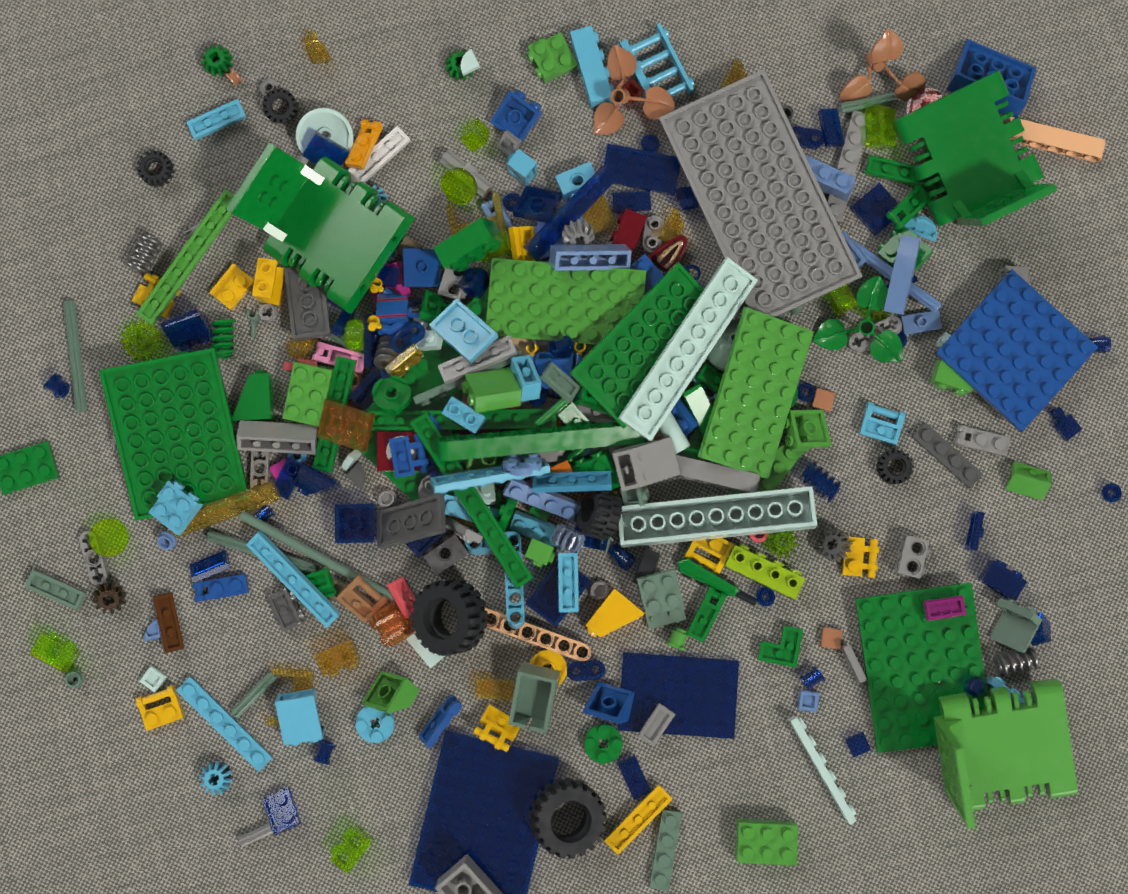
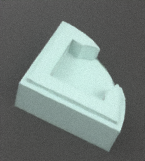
M472 49L467 51L462 58L461 71L463 76L480 68Z
M356 448L347 455L341 467L345 471L348 470L363 453Z

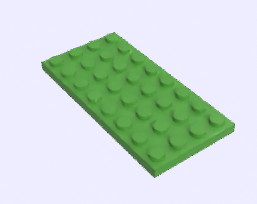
M492 258L486 324L498 334V337L510 335L511 338L566 343L577 342L578 344L596 345L644 296L646 270L611 268L610 270L555 271L548 262Z
M748 307L743 308L698 453L699 458L741 471L755 473L765 479L769 478L814 331Z

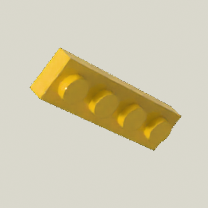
M658 784L604 839V842L619 855L673 798Z

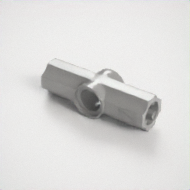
M450 149L442 155L439 163L450 171L462 185L468 186L482 198L488 195L493 185L481 176L472 164L467 161L464 162Z

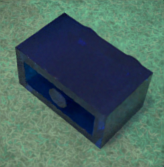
M998 559L996 561L989 560L977 580L1006 599L1010 598L1016 601L1028 581L1023 579L1024 575L1020 572L1007 569V564Z

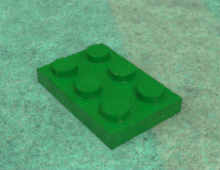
M49 441L0 456V488L2 495L60 478Z

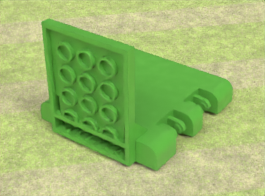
M1057 678L1030 682L1032 700L1029 690H1024L1023 703H1019V697L1016 692L1011 693L1010 699L1009 692L1005 686L991 688L992 706L989 696H986L983 700L985 709L980 710L977 698L971 699L973 711H971L969 699L965 693L938 697L941 716L933 717L944 788L967 829L976 828L973 811L986 808L984 793L989 804L993 803L994 800L992 792L998 791L1000 802L1005 801L1006 792V798L1010 805L1025 803V791L1027 797H1032V785H1037L1039 795H1045L1046 788V794L1050 799L1078 794L1064 692L1061 682Z

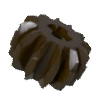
M105 581L104 586L99 584L97 586L98 590L93 591L92 594L95 596L92 599V603H98L96 610L103 608V614L107 610L111 614H114L115 609L120 611L121 605L126 603L124 599L126 592H121L123 586L121 585L116 588L115 581L112 583V586L109 585L108 581ZM108 595L112 596L111 600H107Z

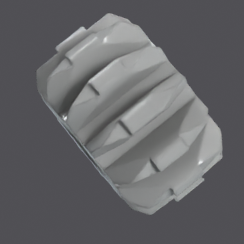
M579 218L576 222L570 220V225H564V230L562 231L564 245H592V240L595 239L592 225L588 224L586 219L582 222Z

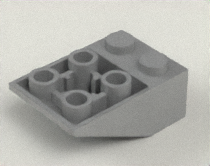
M671 436L613 451V458L622 491L643 487L680 475Z

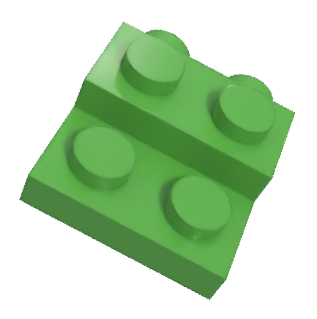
M562 33L546 40L543 38L528 45L526 55L530 63L534 62L536 66L534 69L538 79L542 78L544 84L578 68V64Z
M824 410L789 411L784 429H786L787 433L785 444L790 447L791 452L808 451L811 448H828L831 446Z

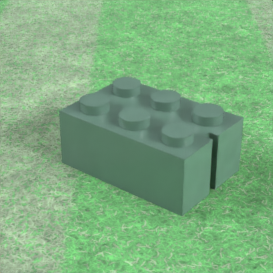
M522 662L517 674L508 725L526 728L530 717H532L533 720L529 730L547 733L551 723L560 671Z

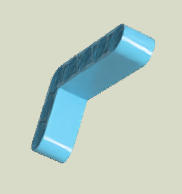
M513 531L504 532L509 540H518V543L513 547L523 561L520 535ZM483 538L476 548L470 547V543L465 541L466 548L472 555L493 554ZM505 573L507 621L510 627L519 629L525 623L524 585L516 589L509 582L510 579ZM513 595H518L520 601L512 603L510 598ZM518 614L521 616V620L516 623L512 622L511 617Z

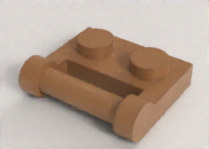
M357 574L336 597L341 604L364 623L388 600L385 595H381L364 581L363 576ZM357 585L361 587L377 602L375 604L372 603L355 587Z

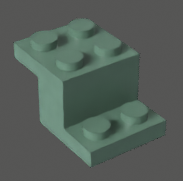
M675 568L636 578L648 629L686 620L683 609L685 606Z

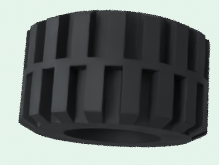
M606 490L588 491L583 497L581 508L577 513V528L579 532L600 540L609 539L614 534L621 519L622 502L620 496Z

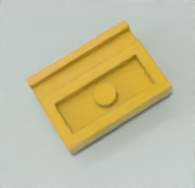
M534 226L508 228L513 260L539 262Z
M232 264L209 293L230 310H233L252 287L254 279Z

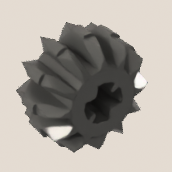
M831 529L830 534L828 532L824 533L825 539H819L823 545H820L818 548L824 550L821 555L827 557L829 561L835 560L840 562L841 557L843 559L847 558L846 552H852L848 546L853 543L847 541L850 536L844 534L843 530L839 529L836 531ZM834 543L838 544L837 548L833 547Z

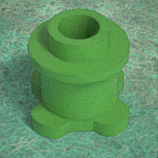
M678 627L675 630L671 629L672 634L670 640L666 641V644L685 651L683 646L686 638H689L686 635L687 631Z

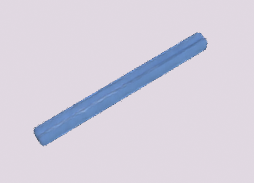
M851 238L868 259L866 263L891 280L893 268ZM911 282L909 294L931 311L937 312L942 305L941 302Z

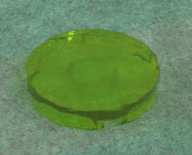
M454 167L449 169L440 181L442 192L447 195L446 198L455 204H467L474 199L478 191L474 176L463 168Z
M110 518L97 522L89 534L91 548L95 553L103 557L119 555L127 547L129 541V534L125 525L118 520Z

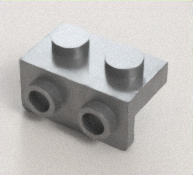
M284 588L267 597L282 632L305 623V613L296 603L298 598L288 588Z

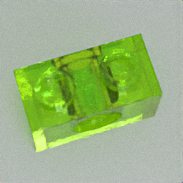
M54 632L41 633L30 655L63 673L70 671L81 650L76 648L77 645L75 643L59 639L60 635ZM55 646L60 650L58 656L54 653Z

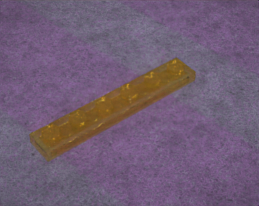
M269 481L202 506L181 536L240 515L243 510L248 512L280 500L281 494L274 482ZM170 530V532L173 533L176 538L181 537Z

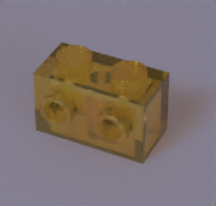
M353 639L314 655L322 676L328 675L329 678L340 674L339 669L344 667L347 670L357 667V662L362 660Z

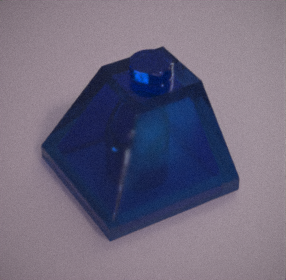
M302 464L294 486L299 488L298 492L308 497L309 494L317 495L338 489L342 484L310 466Z

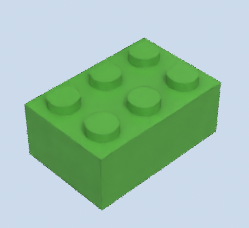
M295 361L282 419L321 427L334 369Z
M736 818L735 859L737 863L797 866L798 825L795 821Z

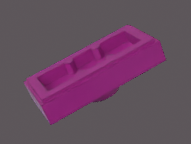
M963 595L923 601L926 621L966 615Z

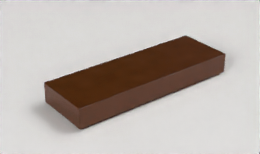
M172 592L153 596L152 601L164 654L185 649Z

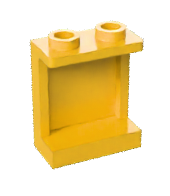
M258 258L252 296L262 304L281 306L285 274L284 268L277 267L278 262L276 260Z

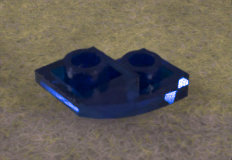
M288 457L270 492L289 500L305 465Z

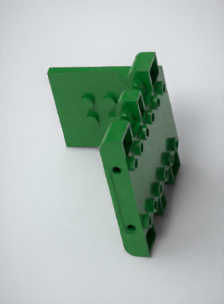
M1000 70L891 122L901 146L920 139V142L910 146L909 150L915 151L923 146L925 153L919 154L913 159L915 162H918L927 157L928 160L912 167L911 170L916 181L935 174V177L925 181L924 184L925 186H930L937 181L940 188L928 193L930 197L943 193L942 196L926 203L936 226L945 225L953 220L956 225L985 226L1058 191L1055 183H1033L1044 177L1035 153H1029L1019 159L1017 157L1027 152L1028 148L1026 146L1015 151L1013 145L1022 142L1024 138L1023 136L1012 140L1010 138L1025 131L1020 117L1003 123V120L1014 115L1012 111L1006 112L1002 116L998 112V109H1002L1009 104L1008 100L995 105L996 101L1009 95Z
M269 142L226 210L269 233L270 236L263 247L264 252L283 266L289 267L290 265L292 267L297 264L296 269L299 272V277L313 287H319L328 279L324 286L327 298L347 313L352 314L415 220V217L392 201L388 203L381 201L375 208L379 201L378 191L365 182L358 183L356 181L350 184L351 177H349V174L351 172L329 157L321 158L315 168L311 169Z

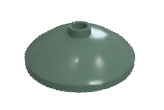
M737 320L730 321L706 357L713 366L722 371L725 370L733 344L731 338L735 337L739 321Z

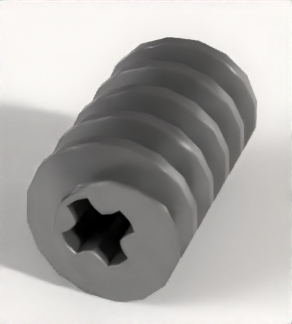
M145 232L143 233L146 236H139L142 243H135L138 250H131L135 256H128L131 263H124L125 266L140 274L142 272H149L145 265L152 266L149 258L156 259L152 252L159 253L156 245L163 246L160 240Z
M399 332L394 336L388 334L380 335L373 361L378 369L383 371L395 370L405 338L403 332Z
M1028 647L1025 653L1010 650L1009 653L1007 651H1003L1001 654L995 653L993 657L995 669L999 676L1003 672L1007 677L1009 675L1008 670L1013 675H1016L1017 668L1020 673H1023L1024 667L1030 672L1031 665L1036 670L1039 669L1038 656L1031 647Z

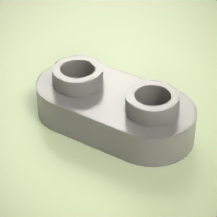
M650 216L645 222L642 247L648 254L661 247L664 222L659 216ZM656 222L658 227H652L651 223ZM654 241L655 246H650L648 242Z

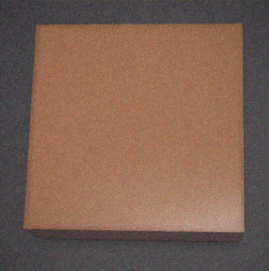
M817 388L811 407L831 412L836 393Z
M822 627L820 647L840 650L843 630Z

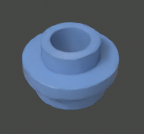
M163 531L159 534L157 543L163 550H169L176 546L177 539L173 533Z

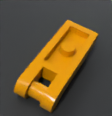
M367 119L361 121V129L345 162L348 168L364 170L382 131L383 126L380 121L371 122Z

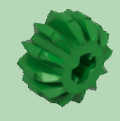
M211 44L210 50L205 48L206 54H201L203 59L201 65L205 67V72L211 73L213 77L217 73L220 77H223L224 71L229 73L228 67H233L231 62L233 56L229 54V49H223L221 44L217 48L214 44Z
M464 48L461 52L455 49V54L449 52V58L445 59V64H447L445 70L449 72L450 78L455 76L456 81H459L460 77L466 81L467 75L469 77L473 76L472 72L463 76L461 65L457 66L458 63H461L466 53Z

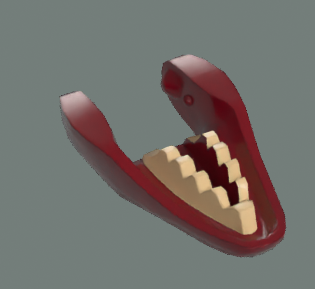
M684 235L676 236L647 257L652 262L658 264L666 274L676 263H680L687 246V238Z

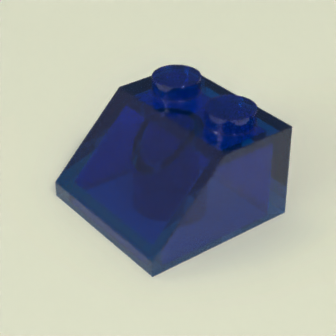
M197 309L161 323L162 329L173 347L177 350L187 351L192 348V345L207 343L211 337H214L211 333L212 329L207 316Z

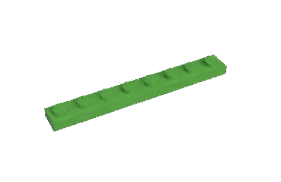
M226 189L223 191L136 313L150 324L155 325L233 214L228 212L226 208L235 195Z

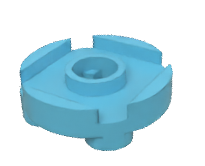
M365 706L356 718L355 728L360 737L370 743H380L386 740L395 728L393 712L388 714ZM378 718L380 727L373 728L370 721L371 719L375 720Z

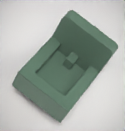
M645 486L622 491L620 488L624 506L637 504L644 506L648 502L649 491Z

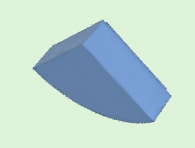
M157 619L152 621L144 633V642L161 638Z

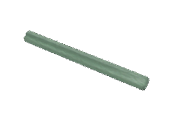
M67 300L63 302L75 411L85 412L87 411L76 306L73 300Z
M209 531L206 539L208 541L256 556L246 546L248 543L246 541L215 531ZM284 554L301 571L312 573L317 570V564Z

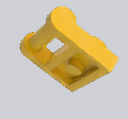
M723 538L692 541L684 558H694L700 561V564L710 567L714 573L720 574L734 544ZM698 547L719 558V562L716 564L695 553V548Z
M174 685L168 686L167 689L157 693L135 698L146 731L185 718ZM170 697L171 702L148 710L146 704Z

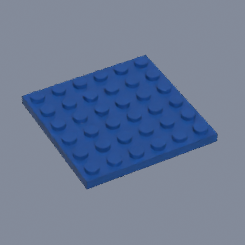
M1012 269L934 354L1019 432H1023L1098 347Z

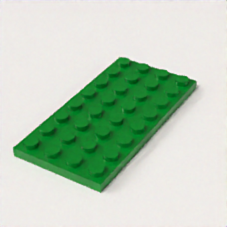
M679 262L569 372L623 429L627 425L619 420L618 417L704 290Z

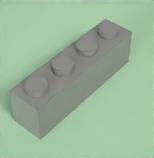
M240 420L236 436L237 450L315 455L318 442V426Z

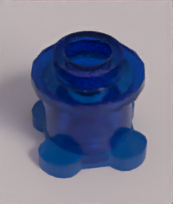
M53 374L43 385L45 390L48 389L54 393L55 398H64L70 391V385L64 383L61 380L62 376Z

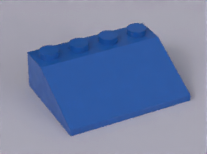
M967 38L946 90L954 92L1000 70L1009 95L996 101L995 105L1008 100L1009 104L1002 109H998V112L1004 114L1012 111L1014 115L1011 117L1016 118L1027 103L1037 68Z

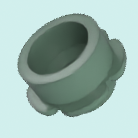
M77 669L68 672L65 677L67 686L76 689L80 688L85 680L84 674L80 673V670Z

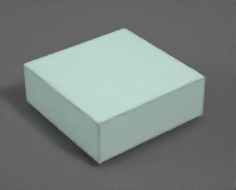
M151 665L139 682L155 693L168 676Z

